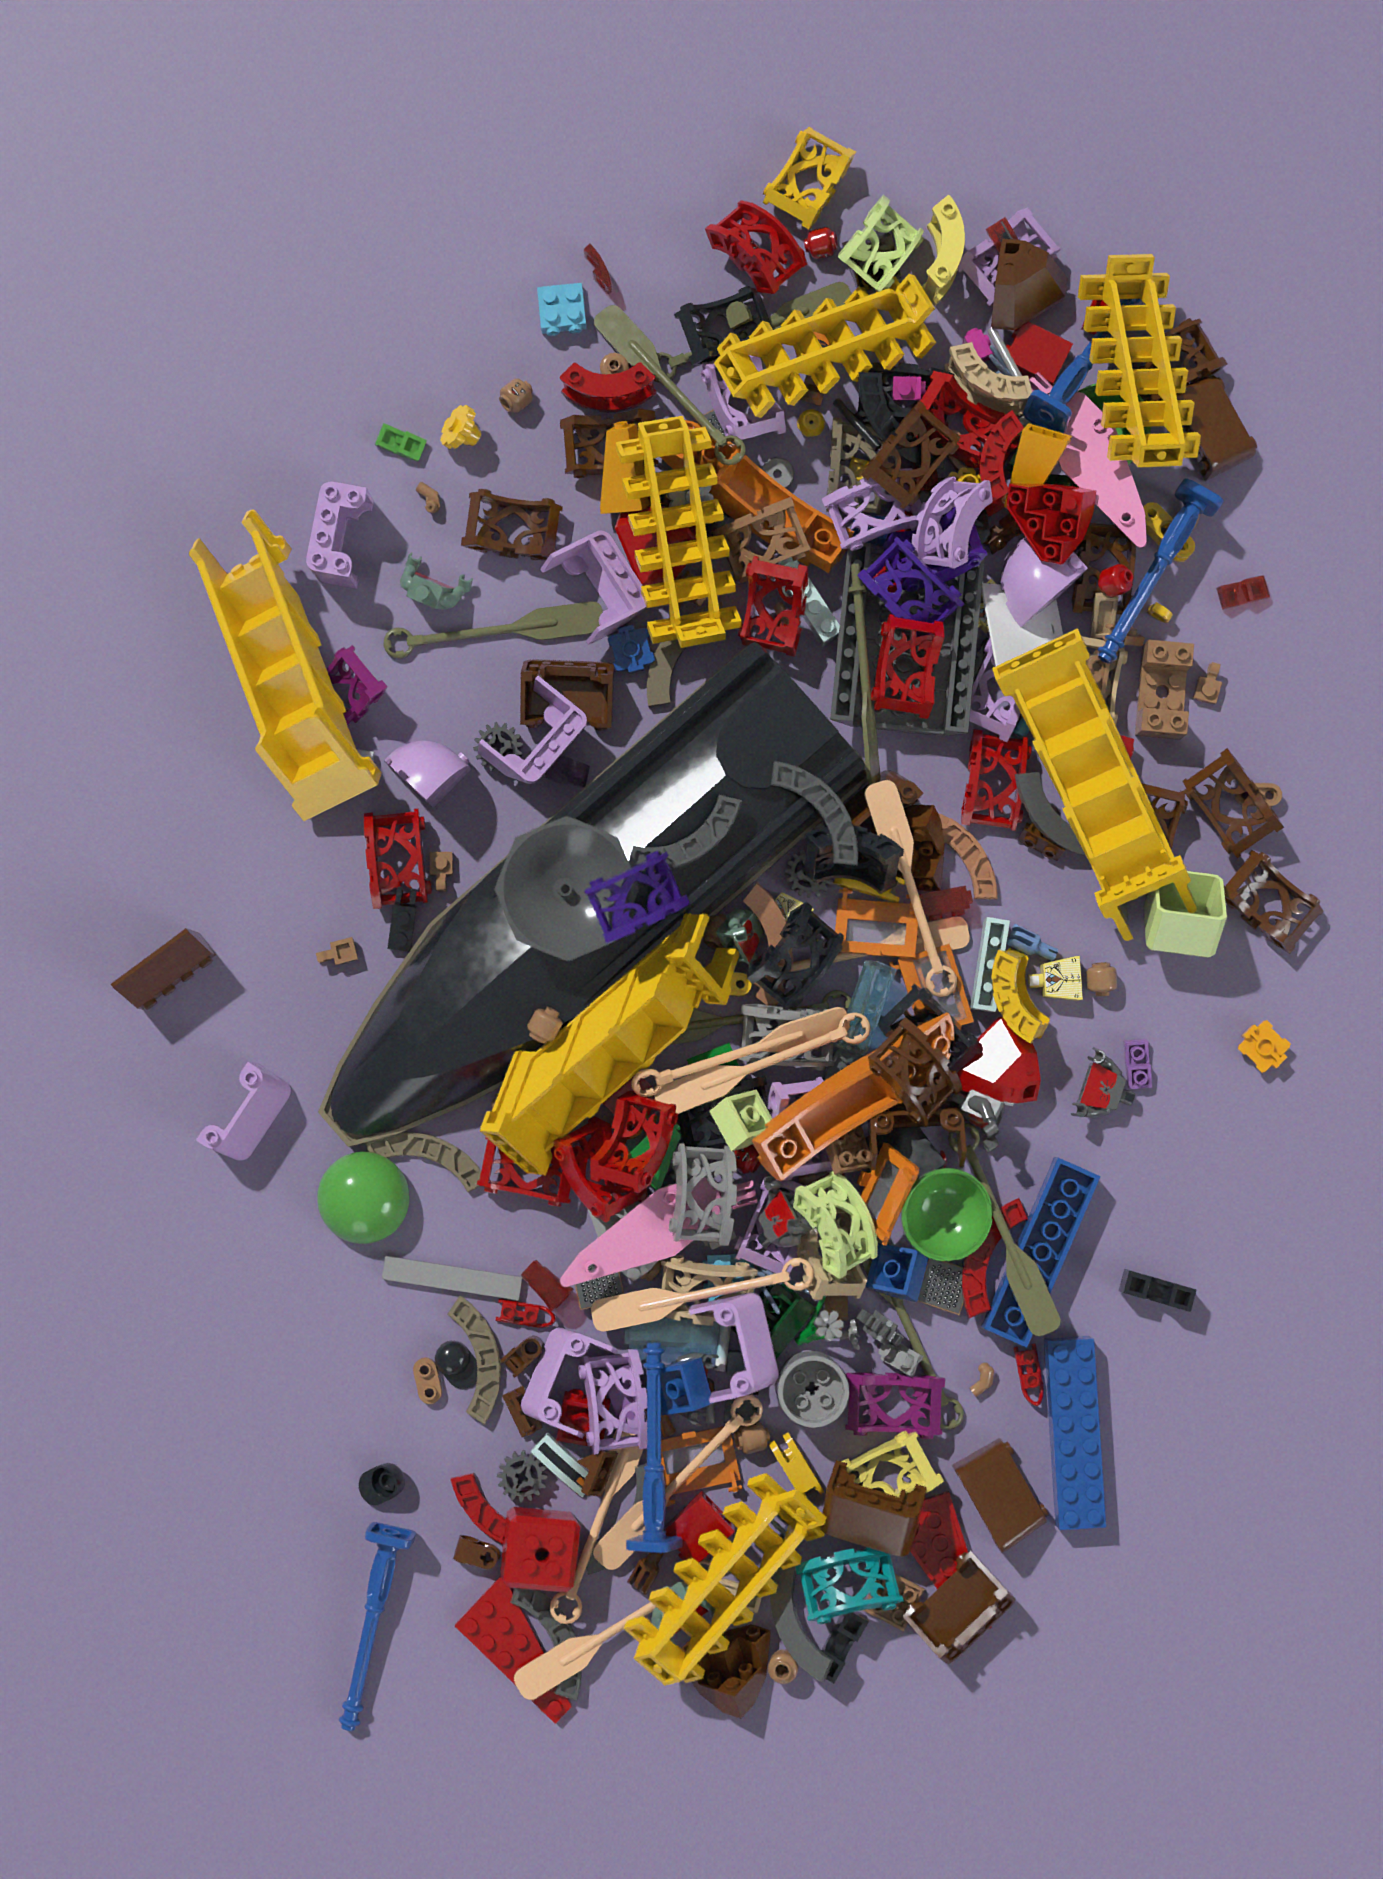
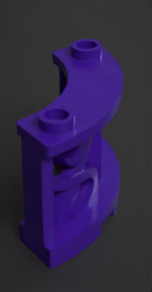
M955 507L940 519L939 524L942 532L954 522L956 516ZM973 524L969 537L971 549L968 548V562L954 569L947 566L926 564L943 582L956 578L971 568L980 565L981 561L988 555L987 551L983 550L975 524ZM917 530L893 532L883 544L884 551L895 542L894 539L897 536L903 542L907 539L912 543V535L916 534ZM899 552L891 559L894 570L898 569L896 564L897 558L901 563L907 561V557L900 558ZM913 564L911 569L922 570L916 564ZM912 577L899 578L902 590L913 592L925 588L923 579Z
M898 536L894 539L895 542L867 570L863 569L857 575L875 596L877 595L885 603V606L898 618L934 623V621L943 622L958 606L962 607L964 605L963 601L959 598L962 594L953 585L949 588L913 552L916 549L914 545L907 539L903 542ZM901 550L906 555L907 561L901 563L897 558L896 564L898 569L894 570L889 561ZM913 561H914L922 570L911 569V567H912V565H913ZM885 565L887 566L889 571L874 577ZM912 577L923 579L925 602L909 600L900 605L897 602L902 593V585L899 578ZM892 579L895 580L897 590L893 593L887 589L889 585H893ZM932 580H933L941 589H937V590L933 591ZM940 595L947 596L949 600L939 610L932 608V603L935 605L943 604V602L938 601ZM913 605L923 608L922 612L917 608V613L911 614L909 609ZM930 612L934 614L928 621H926ZM916 631L917 637L930 635V633Z
M659 851L652 852L645 856L647 860L606 880L600 877L589 882L590 887L584 891L604 932L603 937L606 943L636 932L635 930L641 928L644 922L649 926L665 918L666 915L677 912L690 904L687 895L682 896L666 860V857L669 856L667 852L662 854ZM646 868V875L637 873ZM624 879L620 887L615 884V882ZM634 881L642 882L654 889L648 898V913L638 904H625L627 894ZM603 889L610 890L611 895L603 898V900L607 902L615 901L614 906L602 908L596 893ZM655 898L660 900V905L655 903ZM624 909H633L635 911L634 918L631 919L629 917L630 911L623 912ZM613 911V912H612V926H613V929L611 928V926H610V924H609V922H608V919H607V917H606V915H605V912Z

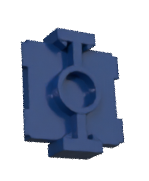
M634 625L618 628L619 634L611 635L607 638L609 646L613 650L615 670L619 672L628 669L629 674L644 671V665L652 664L655 661L654 654L650 652L647 640L649 637L647 628L634 630Z

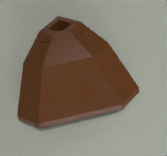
M1002 238L991 328L1014 331L1065 300L1068 278L1049 252L1024 240Z
M911 805L904 808V812L914 842L911 873L916 888L927 892L941 891L945 849L941 818L934 805ZM874 827L870 832L877 835L876 829ZM858 851L861 858L866 859V857L863 856L860 851ZM897 869L896 877L904 879L902 872Z
M753 1624L724 1631L722 1636L729 1641L728 1649L711 1655L706 1652L697 1663L705 1670L703 1679L692 1681L700 1695L721 1712L740 1719L755 1704L767 1674L771 1632L769 1629ZM690 1641L681 1648L683 1652H687Z

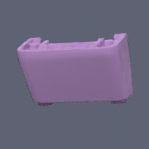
M247 1062L240 1073V1083L250 1093L228 1126L223 1130L216 1125H209L201 1131L196 1139L203 1146L235 1160H245L251 1156L291 1094L290 1085L286 1081L255 1062Z

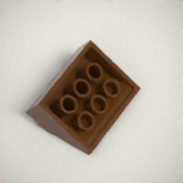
M185 928L112 982L111 986L137 1009L143 1010L145 1008L148 1010L157 1004L156 999L161 995L167 996L176 989L175 985L180 981L184 983L195 975L193 972L199 967L203 969L213 962L212 958L216 954L199 932Z

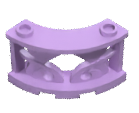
M1028 207L1017 211L1004 224L1014 240L1020 239L1031 243L1039 238L1048 248L1047 252H1049L1054 261L1058 258L1056 254L1061 248L1055 244L1034 219L1033 213ZM1025 222L1035 233L1030 237L1028 236ZM1002 226L997 230L999 231L997 234H1000V237H1002L1001 233L1005 232L1004 227ZM995 236L993 239L991 238L989 241L986 239L968 250L961 258L957 268L959 272H966L986 296L989 306L994 303L995 287L993 284L996 283L997 270L995 268L998 263L996 248H1001V241L998 236ZM985 257L992 258L993 263L990 267H988L990 261H986ZM988 276L993 277L991 282L988 280Z
M749 355L758 372L763 370L761 358ZM716 360L702 362L701 379L706 384L711 404L725 436L733 435L743 440L773 431L777 434L786 432L784 410L778 406L776 401L762 418L755 417L750 407L748 414L732 408L728 405L731 394L724 380L719 381L716 377L715 369L717 367L714 364Z
M905 468V469H900V470H905V471H907V470H912V468ZM871 477L869 480L865 478L860 480L861 485L859 486L854 485L851 489L845 486L822 498L824 507L828 508L839 536L841 549H850L851 551L858 550L864 546V543L885 534L904 529L917 530L919 521H916V518L922 506L920 499H918L913 506L908 504L909 507L906 506L903 510L900 507L901 503L891 494H885L883 492L884 488ZM903 484V488L908 492V485ZM874 491L882 500L894 502L884 520L861 513L868 505L870 492ZM857 497L862 498L863 504L855 509L859 503H856L854 499ZM838 507L848 515L844 520H842ZM911 510L913 516H906L904 511L910 512ZM854 519L851 531L854 528H859L860 533L849 538L845 524Z
M949 476L930 491L932 495L927 503L923 502L916 521H919L916 534L912 535V544L916 548L913 552L925 564L947 566L954 569L968 562V542L973 524L981 511L993 502L989 480H984L981 483L956 481V477ZM955 507L956 516L954 522L942 532L939 524L942 515ZM943 548L948 552V558L944 556Z
M989 638L984 648L987 654L973 682L971 705L974 702L980 704V708L977 711H982L986 707L989 711L986 715L970 709L969 721L999 734V739L1007 742L1021 712L1012 696L1002 697L995 703H993L990 697L987 681L994 677L993 669L985 673L984 671L989 660L994 667L995 661L991 639ZM979 684L981 696H973ZM1003 702H1007L1010 705L1009 710H1004L1003 706L998 710L997 707ZM993 715L998 721L990 718V716Z
M817 1077L813 1081L782 1085L781 1082L772 1083L768 1098V1109H772V1119L804 1096L805 1093H808L824 1082L822 1077ZM795 1094H797L796 1098H792V1097H789V1096H788V1095H795ZM826 1147L819 1152L822 1162L813 1163L809 1159L806 1164L800 1166L783 1181L792 1180L793 1176L825 1171L830 1173L833 1171Z
M763 1178L760 1189L763 1192L744 1237L739 1236L734 1249L738 1250L735 1259L740 1260L742 1258L777 1274L782 1272L788 1260L797 1258V1246L783 1249L781 1246L776 1248L775 1244L771 1243L763 1255L748 1249L751 1241H756L758 1244L755 1250L763 1247L757 1239L764 1232L759 1222V1217L765 1209L760 1210L765 1199L767 1201L769 1199V1193L764 1186ZM792 1180L780 1181L781 1187L788 1189L790 1194H794L795 1188L801 1186V1184ZM756 1222L758 1234L751 1235V1232ZM769 1253H770L776 1260H773V1259L767 1257V1256L769 1255ZM790 1265L787 1269V1272H789V1274L793 1268L792 1265Z
M637 1348L628 1349V1353L591 1358L583 1356L582 1365H579V1377L584 1380L589 1411V1432L586 1433L587 1445L592 1446L594 1454H599L601 1450L639 1446L640 1449L647 1448V1419L645 1416L646 1411L644 1410L647 1408L646 1388H642L641 1376L643 1375V1369ZM627 1364L616 1371L612 1367L614 1365ZM607 1367L610 1376L608 1377L605 1372L599 1371L601 1377L596 1379L592 1374V1368ZM620 1378L622 1383L626 1380L630 1381L631 1386L629 1389H625L621 1385ZM613 1384L622 1394L633 1396L634 1401L623 1408L619 1420L612 1416L602 1405L605 1395ZM595 1386L600 1387L597 1394L595 1393ZM632 1411L634 1419L626 1418V1423H624L627 1412ZM598 1414L604 1419L603 1421L599 1422ZM606 1428V1436H609L613 1429L616 1428L615 1438L600 1440L601 1429ZM622 1431L630 1434H635L631 1436L621 1437Z

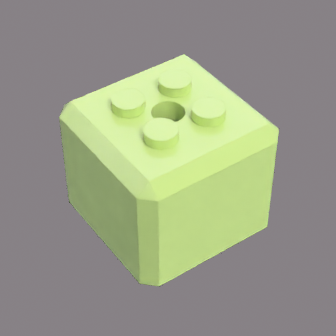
M1187 871L1191 879L1187 886L1197 907L1196 912L1192 914L1188 912L1174 882L1149 892L1144 904L1146 946L1153 951L1209 958L1216 953L1227 918L1223 879L1214 874Z

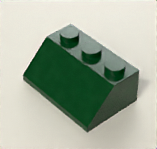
M784 1282L782 1284L766 1286L777 1304L780 1314H776L762 1291L759 1294L763 1301L776 1359L816 1309L795 1290L788 1288ZM734 1326L732 1330L738 1335L737 1328Z

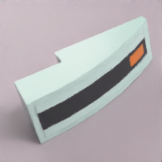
M547 1433L532 1448L531 1452L558 1478L583 1497L585 1494L581 1490L589 1470L577 1463L578 1459Z

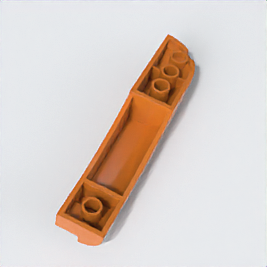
M685 420L688 429L702 427L698 423ZM712 439L711 448L693 451L695 466L708 463L713 465L718 477V484L711 485L709 493L713 495L714 499H718L723 512L734 520L750 513L755 517L758 515L757 511L762 510L764 507L792 497L795 512L808 545L811 548L805 552L806 557L797 561L808 567L812 563L827 573L832 570L837 562H840L847 549H841V542L832 518L816 510L788 491L746 455L735 465H724L714 455L716 443ZM730 441L723 448H719L718 451L722 452L728 460L732 459L736 453L741 452V449H738ZM683 453L661 457L672 469L684 468ZM785 510V513H786L785 528H786V527H793L792 524H791L790 518H789V516H788V513H787V511ZM765 520L764 528L774 530V526L769 527V521ZM752 524L750 525L751 531L769 544L771 543L773 535L760 534L754 529ZM845 527L849 535V538H852L854 536V531H851L849 528ZM795 531L783 534V537L794 539V541L786 543L788 549H795L800 545Z
M946 1012L918 1026V1028L928 1036L925 1041L929 1042L933 1049L938 1047L949 1060L951 1056L949 1053L951 1041H954V1026L950 1014ZM901 1036L892 1046L900 1048L903 1036ZM877 1049L851 1063L810 1090L766 1123V1129L751 1140L760 1155L757 1157L760 1163L774 1178L783 1181L814 1155L841 1136L890 1107L903 1103L895 1090L881 1076H876L869 1068L868 1056ZM889 1049L880 1060L887 1067H891L892 1062L886 1057L898 1058V1054ZM918 1049L915 1052L916 1055H913L911 1053L909 1054L916 1059L920 1057V1052ZM908 1061V1075L911 1086L923 1087L927 1084L926 1074L930 1066L929 1062L917 1064Z

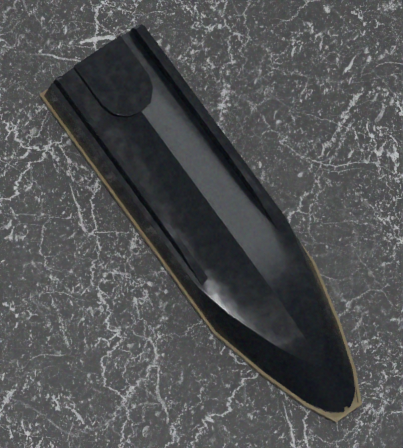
M754 642L745 646L541 825L543 826L565 816L591 825L618 837L629 861L633 845L640 847L668 846L696 832L711 815L719 795L742 800L733 825L713 849L687 865L670 869L681 895H687L690 904L677 912L666 915L665 918L647 926L646 922L642 923L643 926L636 929V932L619 938L617 941L566 961L515 939L495 891V886L507 856L504 857L426 927L375 1000L339 1061L318 1113L348 1147L402 1133L463 1107L500 1088L515 1051L537 1052L544 1045V1043L533 1039L529 1035L530 1031L527 1028L537 1009L545 1010L547 1007H550L559 1012L558 1017L563 1023L560 1028L562 1030L681 925L684 914L716 916L801 841L806 833L811 832L824 820L817 809L804 797L789 789L771 785L773 761L799 767L819 778L831 788L842 803L867 782L865 761L786 671L772 659L762 645ZM639 871V872H637V873H642V874H645V875H646V871ZM637 881L639 890L634 903L640 905L648 913V898L654 889L647 884ZM655 898V903L660 905V900ZM631 909L629 917L632 919L635 916L633 909Z

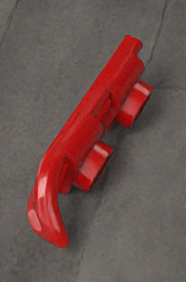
M499 1298L498 1303H503L501 1316H496L495 1321L535 1328L549 1327L556 1321L555 1314L545 1306ZM516 1306L525 1307V1311L516 1310ZM539 1310L547 1312L551 1316V1321L548 1323H537ZM514 1317H523V1321L515 1320Z
M1036 1343L1031 1344L1032 1349L1018 1351L1017 1346L1013 1347L1022 1393L1030 1404L1039 1406L1044 1396V1384ZM1033 1363H1035L1036 1372H1033ZM1023 1365H1026L1027 1374L1022 1372ZM1039 1386L1038 1401H1033L1026 1389Z

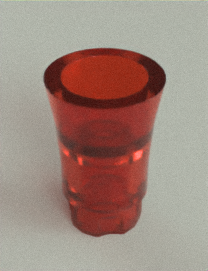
M534 1260L521 1274L522 1278L528 1282L527 1285L537 1293L551 1312H554L574 1290L571 1286H562L560 1279L546 1266L543 1267L537 1260Z

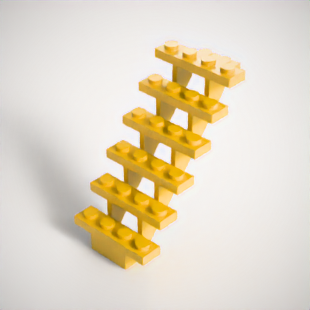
M1152 254L1108 255L1106 274L1080 275L1078 298L1080 300H1103L1108 305L1086 307L1083 329L1086 332L1108 331L1114 337L1092 338L1090 362L1092 364L1114 363L1120 369L1098 371L1095 393L1098 396L1120 395L1125 401L1104 403L1101 426L1103 428L1126 427L1132 434L1110 435L1107 458L1109 461L1132 460L1137 467L1182 466L1183 458L1198 457L1201 435L1198 432L1183 433L1182 425H1191L1195 403L1192 400H1177L1176 393H1185L1188 370L1186 368H1171L1170 361H1179L1182 338L1180 336H1165L1164 330L1173 329L1176 307L1173 304L1159 305L1158 298H1167L1170 275L1168 273H1153L1155 257ZM1120 299H1141L1146 305L1121 306ZM1146 330L1152 337H1126V331ZM1152 362L1158 369H1132L1131 363ZM1158 394L1164 401L1139 402L1137 395ZM1164 426L1170 433L1145 434L1143 427Z
M908 274L901 283H899L896 276H893L892 278L895 281L890 288L883 289L880 292L876 290V293L868 295L863 287L858 286L844 302L845 304L838 307L833 299L826 298L811 317L805 318L801 311L794 310L778 329L773 330L769 322L762 321L749 336L750 339L742 342L737 334L730 333L718 346L717 350L720 356L714 364L732 396L746 399L755 417L762 418L775 404V400L766 385L778 387L787 404L792 406L808 391L799 373L811 376L820 393L827 394L840 379L831 361L843 364L852 381L858 382V372H868L873 367L863 350L874 352L886 370H891L905 355L895 338L905 340L914 355L922 359L936 344V341L923 322L934 311L935 307L915 275ZM877 309L888 311L894 322L886 325ZM845 320L857 323L863 334L854 336ZM813 332L825 334L831 345L822 348ZM782 344L793 346L799 357L790 360ZM749 355L761 358L767 369L758 372Z
M683 416L638 423V438L616 442V451L621 464L644 460V475L622 478V486L628 500L650 496L651 511L628 515L633 535L639 536L657 532V547L635 550L637 565L640 572L663 568V583L641 586V594L646 608L669 604V618L647 622V629L653 644L678 639L681 648L726 640L725 630L742 627V620L736 606L719 609L717 595L736 592V585L730 570L713 573L711 563L712 559L730 556L729 546L724 535L707 538L705 528L706 523L723 521L724 513L718 499L701 502L699 487L718 484V477L712 463L695 466L693 451L711 448V439L706 427L688 429ZM683 453L684 468L655 473L653 459ZM690 489V504L661 508L659 495ZM696 525V540L668 545L666 531ZM702 561L701 576L674 580L672 567ZM708 597V611L680 616L678 603Z
M767 1473L749 1478L747 1487L762 1500L758 1514L756 1515L742 1501L725 1506L723 1515L738 1529L733 1543L718 1530L700 1535L698 1543L713 1556L709 1571L707 1572L693 1558L676 1563L673 1571L689 1585L684 1600L668 1587L651 1592L648 1600L664 1613L659 1630L644 1616L626 1621L623 1629L639 1642L634 1659L663 1685L674 1684L682 1680L685 1683L703 1679L705 1670L697 1664L706 1652L711 1655L728 1649L729 1641L722 1636L723 1632L731 1623L737 1626L752 1621L754 1613L746 1607L755 1595L760 1598L776 1593L778 1584L771 1579V1576L779 1567L784 1570L800 1565L802 1556L795 1551V1548L803 1539L808 1542L824 1537L825 1533L821 1531L820 1526L825 1524L826 1516L797 1489L787 1492ZM777 1514L788 1524L784 1540L768 1526ZM752 1543L764 1552L760 1567L744 1554ZM728 1571L740 1580L735 1596L719 1582ZM704 1599L715 1608L711 1625L705 1618L694 1611ZM679 1628L691 1637L686 1653L670 1640Z

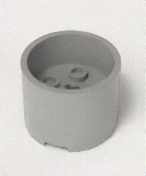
M803 1351L791 1356L781 1367L776 1381L777 1395L783 1411L791 1420L802 1426L822 1427L830 1424L842 1414L848 1402L849 1387L843 1371L834 1359L822 1352ZM809 1382H813L815 1386H818V1388L814 1389L813 1393L805 1389V1387L809 1386Z

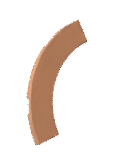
M939 814L942 822L944 843L949 845L965 864L972 881L974 899L997 900L995 875L987 855L979 842L962 825L951 818Z
M757 882L743 902L751 908L760 920L769 946L772 944L775 947L782 938L779 934L787 920L775 899ZM792 947L788 952H789V954H790V956H791V959H792V962H793V947ZM782 959L777 965L784 967L785 960ZM766 975V977H765V978H767L771 983H772V982L774 981V979H775L774 977H771V976H768V975ZM784 979L777 987L783 993L786 990L783 988ZM762 987L755 995L766 1005L777 1006L779 1003Z

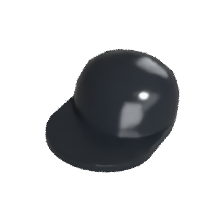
M456 1340L441 1344L435 1354V1364L445 1378L457 1388L464 1389L474 1385L477 1382V1361L470 1350L462 1342Z
M385 1463L378 1465L361 1475L358 1483L359 1491L362 1498L368 1504L380 1505L402 1492L405 1486L404 1474L396 1464Z

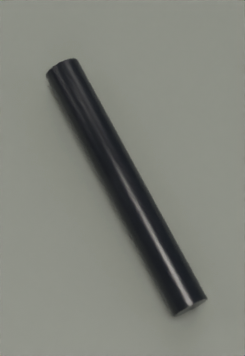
M837 398L833 405L875 451L879 450L882 444L840 398Z

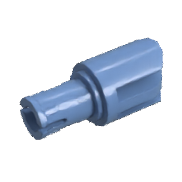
M1017 924L1013 925L1009 940L1006 945L1029 956L1037 954L1050 962L1054 961L1057 956L1055 953H1058L1059 950L1042 942L1040 935Z

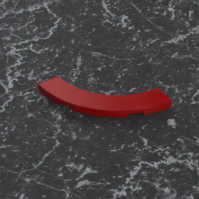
M1019 1198L1000 1208L1009 1231L1028 1219ZM993 1216L992 1225L985 1241L976 1251L964 1259L962 1295L968 1318L991 1310L986 1289V1271L995 1246L1002 1238Z
M474 1473L452 1477L451 1483L461 1507L470 1517V1520L486 1535L503 1544L506 1517L497 1512L485 1499L476 1482ZM539 1548L536 1552L549 1551L546 1548Z

